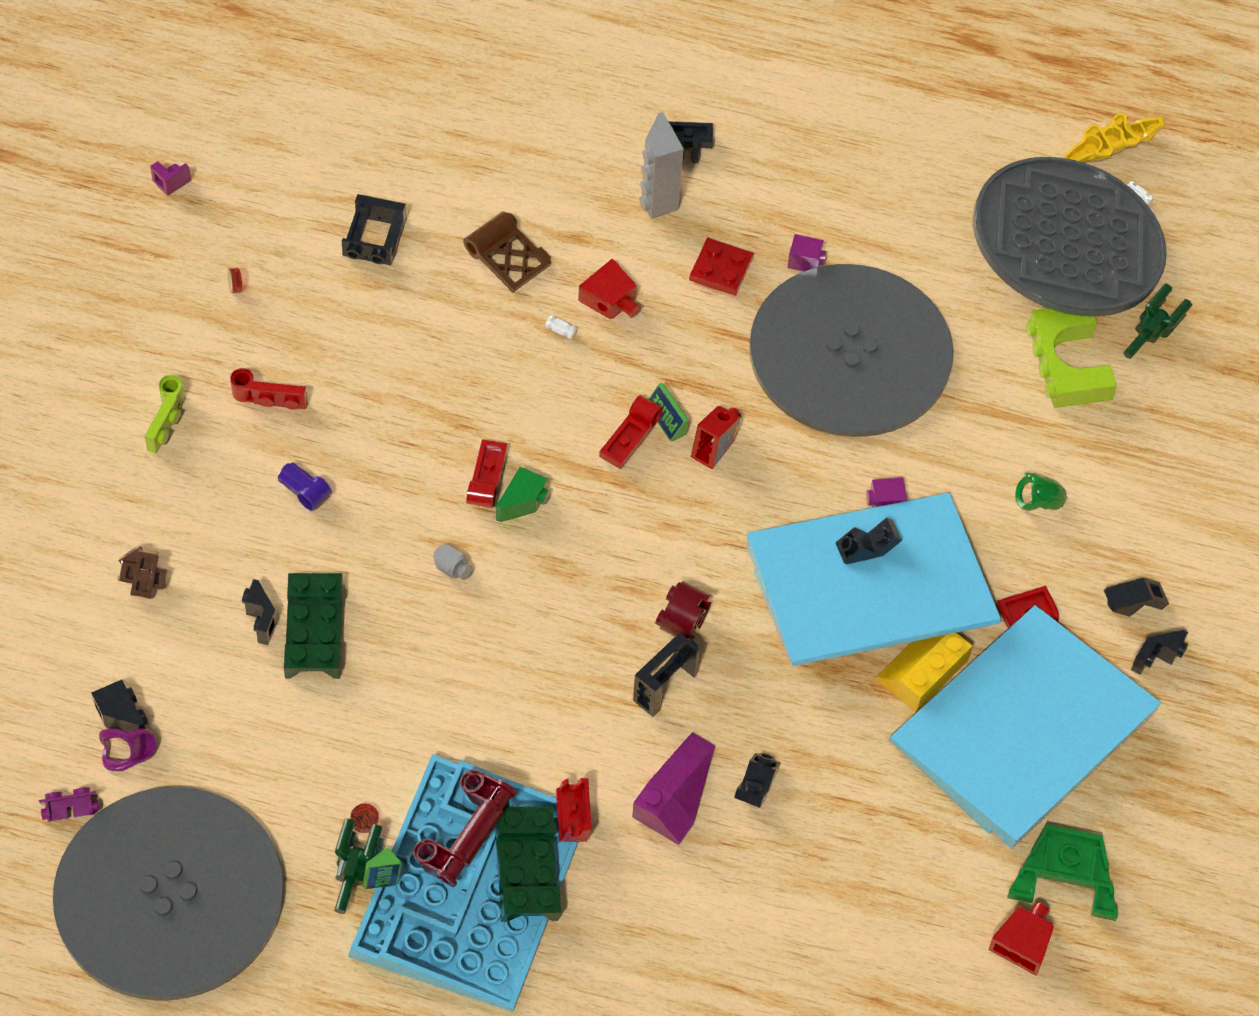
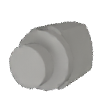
M448 544L441 545L435 550L433 558L437 569L451 578L460 577L465 580L470 576L473 567L468 564V559L460 551Z

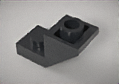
M886 517L868 533L855 527L852 528L835 544L843 563L848 565L882 557L898 545L902 539L894 521Z
M1139 578L1107 587L1104 590L1108 600V607L1114 613L1128 617L1132 616L1144 605L1161 610L1169 605L1160 582L1147 578Z
M253 579L250 588L244 590L242 603L245 604L246 615L257 617L253 630L257 634L258 643L268 645L277 624L276 611L259 580Z
M1180 630L1147 637L1135 658L1131 670L1141 675L1145 667L1151 668L1156 657L1172 665L1176 657H1183L1189 645L1185 643L1188 632Z
M755 753L749 761L744 779L737 787L734 798L760 808L767 798L781 763L775 761V758L769 754Z

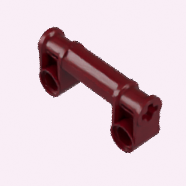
M475 769L464 773L461 777L460 785L473 804L478 805V808L452 847L449 849L431 839H423L415 845L413 850L415 859L426 873L438 878L451 887L457 885L456 879L464 867H469L471 861L504 814V807L510 798L515 797L517 791L506 782Z

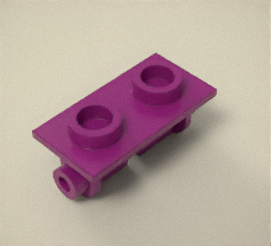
M90 787L73 789V795L62 796L61 791L45 794V799L39 800L40 804L46 805V808L41 809L42 820L48 819V822L68 819L67 808L70 807L73 809L74 817L94 815V812L99 811L98 800L92 801V796H96L97 792H90Z

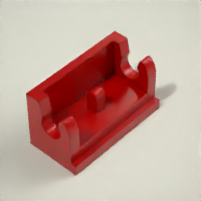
M580 778L577 784H569V779H565L561 782L560 787L556 788L559 842H587L592 831L588 778Z

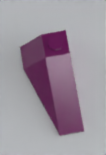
M692 732L649 780L635 799L632 817L677 845H680L695 823L715 745Z

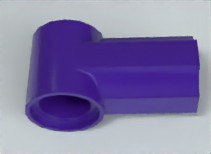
M294 462L287 463L278 475V481L296 494L300 503L310 511H314L332 494L330 486L324 479L319 476L313 478Z

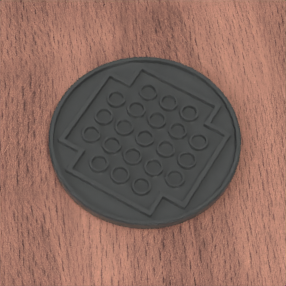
M1034 157L1013 162L995 172L986 181L974 205V235L978 247L989 266L1016 292L1046 308L1066 314L1090 317L1124 312L1144 301L1155 289L1164 272L1167 256L1166 242L1161 226L1152 210L1124 182L1110 173L1087 163L1060 157Z
M826 265L812 268L789 278L773 290L764 300L757 311L750 335L749 349L752 368L758 383L769 399L780 410L801 424L839 436L866 437L880 435L903 428L916 421L933 407L940 398L947 385L953 362V346L949 328L944 317L931 299L907 280L888 271L865 265Z
M164 787L138 792L124 797L99 811L83 825L68 844L57 868L53 886V910L56 925L63 944L77 965L98 983L113 991L130 997L155 1001L185 999L201 995L222 986L242 973L253 963L269 942L277 926L283 902V878L278 854L268 834L258 821L239 805L222 796L204 790L185 787Z

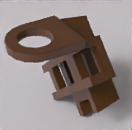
M139 545L119 558L121 570L117 580L132 584L131 596L150 599L152 588L165 589V580L169 569L157 567L159 552H144V548Z

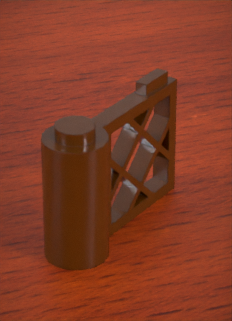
M501 211L465 237L463 243L472 257L480 259L514 293L547 269L551 264L549 261L551 256L542 247L537 249L517 228L516 225L518 223L513 214ZM517 238L523 244V251L509 249V243ZM494 254L505 255V264L494 263L490 257ZM508 255L523 257L522 266L508 265ZM526 257L536 258L541 264L537 267L525 266ZM507 271L522 272L521 279L513 283L507 277Z

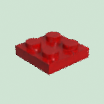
M707 237L690 273L689 281L737 296L752 263L754 253Z

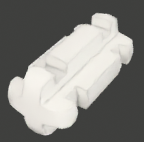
M1134 181L1127 184L1148 206L1152 203L1154 198L1152 194L1148 195L1149 192L1140 185L1135 186Z
M549 316L545 324L547 329L551 328L552 331L562 336L567 335L569 339H572L577 331L576 326H571V324L561 319H555V316Z

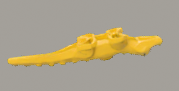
M1119 113L1105 127L1101 128L1096 124L1090 125L1083 133L1080 142L1071 148L1063 158L1083 163L1110 158L1112 155L1128 147L1138 145L1139 142L1150 141L1166 123L1163 118L1155 117L1140 119L1133 124H1128V115Z

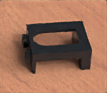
M357 194L355 214L347 238H342L341 241L342 255L351 259H361L375 264L391 266L406 221V204ZM368 219L391 224L384 246L360 242Z
M678 633L635 674L633 701L654 717L661 708L663 684L675 672L682 668L693 678L697 676L700 652L698 645L692 639L685 638L682 634ZM671 654H673L671 658L667 661V663L664 666H662L652 676L651 673L654 672Z

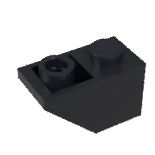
M122 679L91 692L94 706L106 728L131 732L138 728H145V725L149 724L143 709L137 710L134 704L137 702V698L131 687L126 688Z

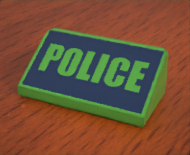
M663 383L658 384L648 399L663 407V413L657 423L670 441H674L687 435L689 419Z
M385 848L366 863L362 886L365 890L398 884L402 863L389 848Z

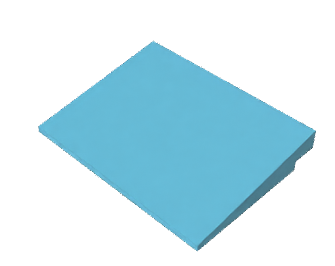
M950 493L747 533V549L754 564V574L792 666L1000 623L1001 618ZM886 517L894 521L902 539L898 545L882 557L848 565L843 563L835 544L836 541L854 527L868 533Z
M1034 605L891 735L889 740L988 834L993 831L1013 849L1158 710L1161 702Z
M432 754L392 849V852L402 863L398 884L375 889L348 957L513 1011L548 918L544 916H520L508 922H501L495 827L471 861L469 867H464L456 879L457 885L455 887H451L438 878L426 873L413 855L414 847L423 839H431L449 849L452 847L478 808V805L473 804L460 785V780L464 773L474 769L506 782L517 791L516 796L511 797L505 807L553 806L555 835L553 838L556 878L559 889L578 842H559L556 798L459 760V763L456 764Z

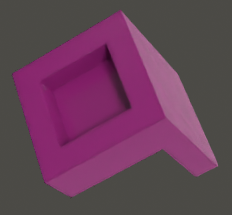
M159 161L150 166L152 181L167 196L191 181L190 167L186 163L180 167L177 164H173L167 169Z

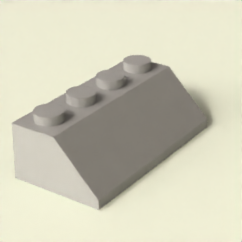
M661 112L658 113L645 139V150L642 151L644 166L641 167L643 181L640 182L642 196L639 197L642 209L644 211L647 210L651 219L677 211L679 208L683 147L665 114Z

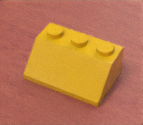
M957 633L913 641L876 676L875 680L917 713L969 661L973 645Z

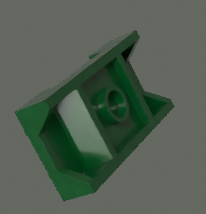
M288 573L287 628L284 652L285 679H291L301 671H323L334 679H340L343 602L342 573Z
M553 806L504 807V814L495 825L501 922H508L520 916H544L551 921H558L561 915L560 889L557 886Z

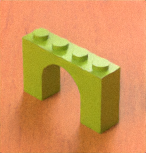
M1048 308L1033 310L1030 320L1026 322L1027 334L1032 336L1033 354L1035 357H1038L1040 362V376L1045 378L1046 396L1048 399H1051L1053 408L1109 401L1114 398L1117 384L1111 365L1075 368L1063 363L1054 351V348L1060 343L1093 338L1097 325L1095 316L1071 315Z

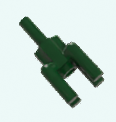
M1164 284L1145 306V310L1139 317L1140 322L1135 327L1139 335L1123 352L1124 356L1132 359L1145 342L1154 344L1160 337L1167 338L1186 317V313L1192 307V303L1188 299H1184L1169 316L1165 310L1160 308L1172 291V287L1169 284Z
M345 818L335 848V854L338 856L336 863L338 870L335 878L342 882L334 909L339 914H345L353 887L362 886L366 863L381 852L384 839L380 837L382 832L380 825H371L366 846L363 849L353 846L357 835L353 831L355 821L349 818Z

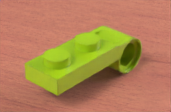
M166 375L160 379L158 384L162 405L144 436L147 450L154 453L158 452L161 445H165L172 424L175 425L180 417L179 409L184 402L182 381L176 375Z

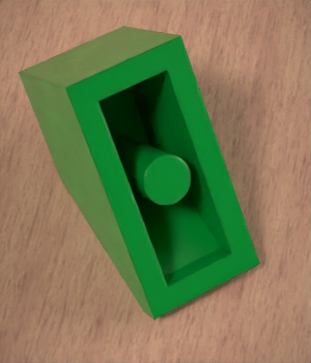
M519 467L496 505V520L503 522L535 513L541 504L544 505L549 498L548 478Z

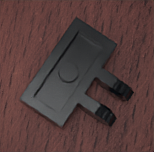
M668 121L682 147L693 148L691 154L692 163H698L699 148H712L713 123Z

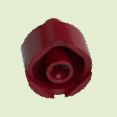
M685 581L678 582L676 586L673 585L666 596V600L669 603L665 610L660 611L655 624L660 626V630L674 637L680 633L685 638L694 640L696 636L691 633L694 628L700 629L712 604L709 600L713 598V595Z

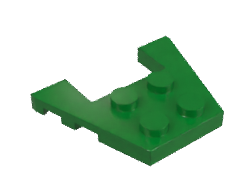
M1047 824L1016 880L1010 887L1007 898L1032 903L1037 877L1094 889L1091 916L1116 921L1118 918V908L1115 906L1113 884L1110 882L1109 865L1103 836Z

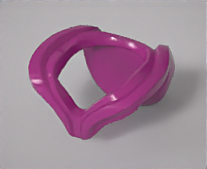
M138 728L131 732L120 729L101 730L99 732V739L101 744L104 745L102 753L103 766L107 770L119 772L148 760L156 749L157 741L152 731L145 728ZM121 738L125 740L130 747V757L121 761L109 759L111 750L109 739Z

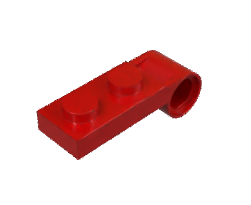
M239 368L231 373L232 395L237 401L254 403L264 407L277 406L286 407L291 410L306 409L307 393L305 386L254 381L253 373L246 368Z
M642 395L637 396L630 407L629 415L599 451V457L622 469L659 421L663 413V407Z
M482 439L473 478L468 486L466 504L488 508L494 507L508 443Z

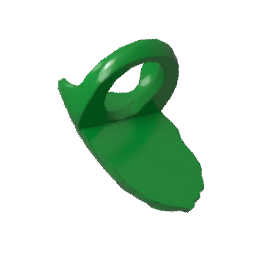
M1024 473L1026 476L1019 481L1015 492L1016 502L1021 509L1031 511L1041 507L1045 510H1058L1064 506L1068 497L1062 485L1048 477L1035 473ZM1032 483V501L1026 504L1022 499V491L1025 485Z

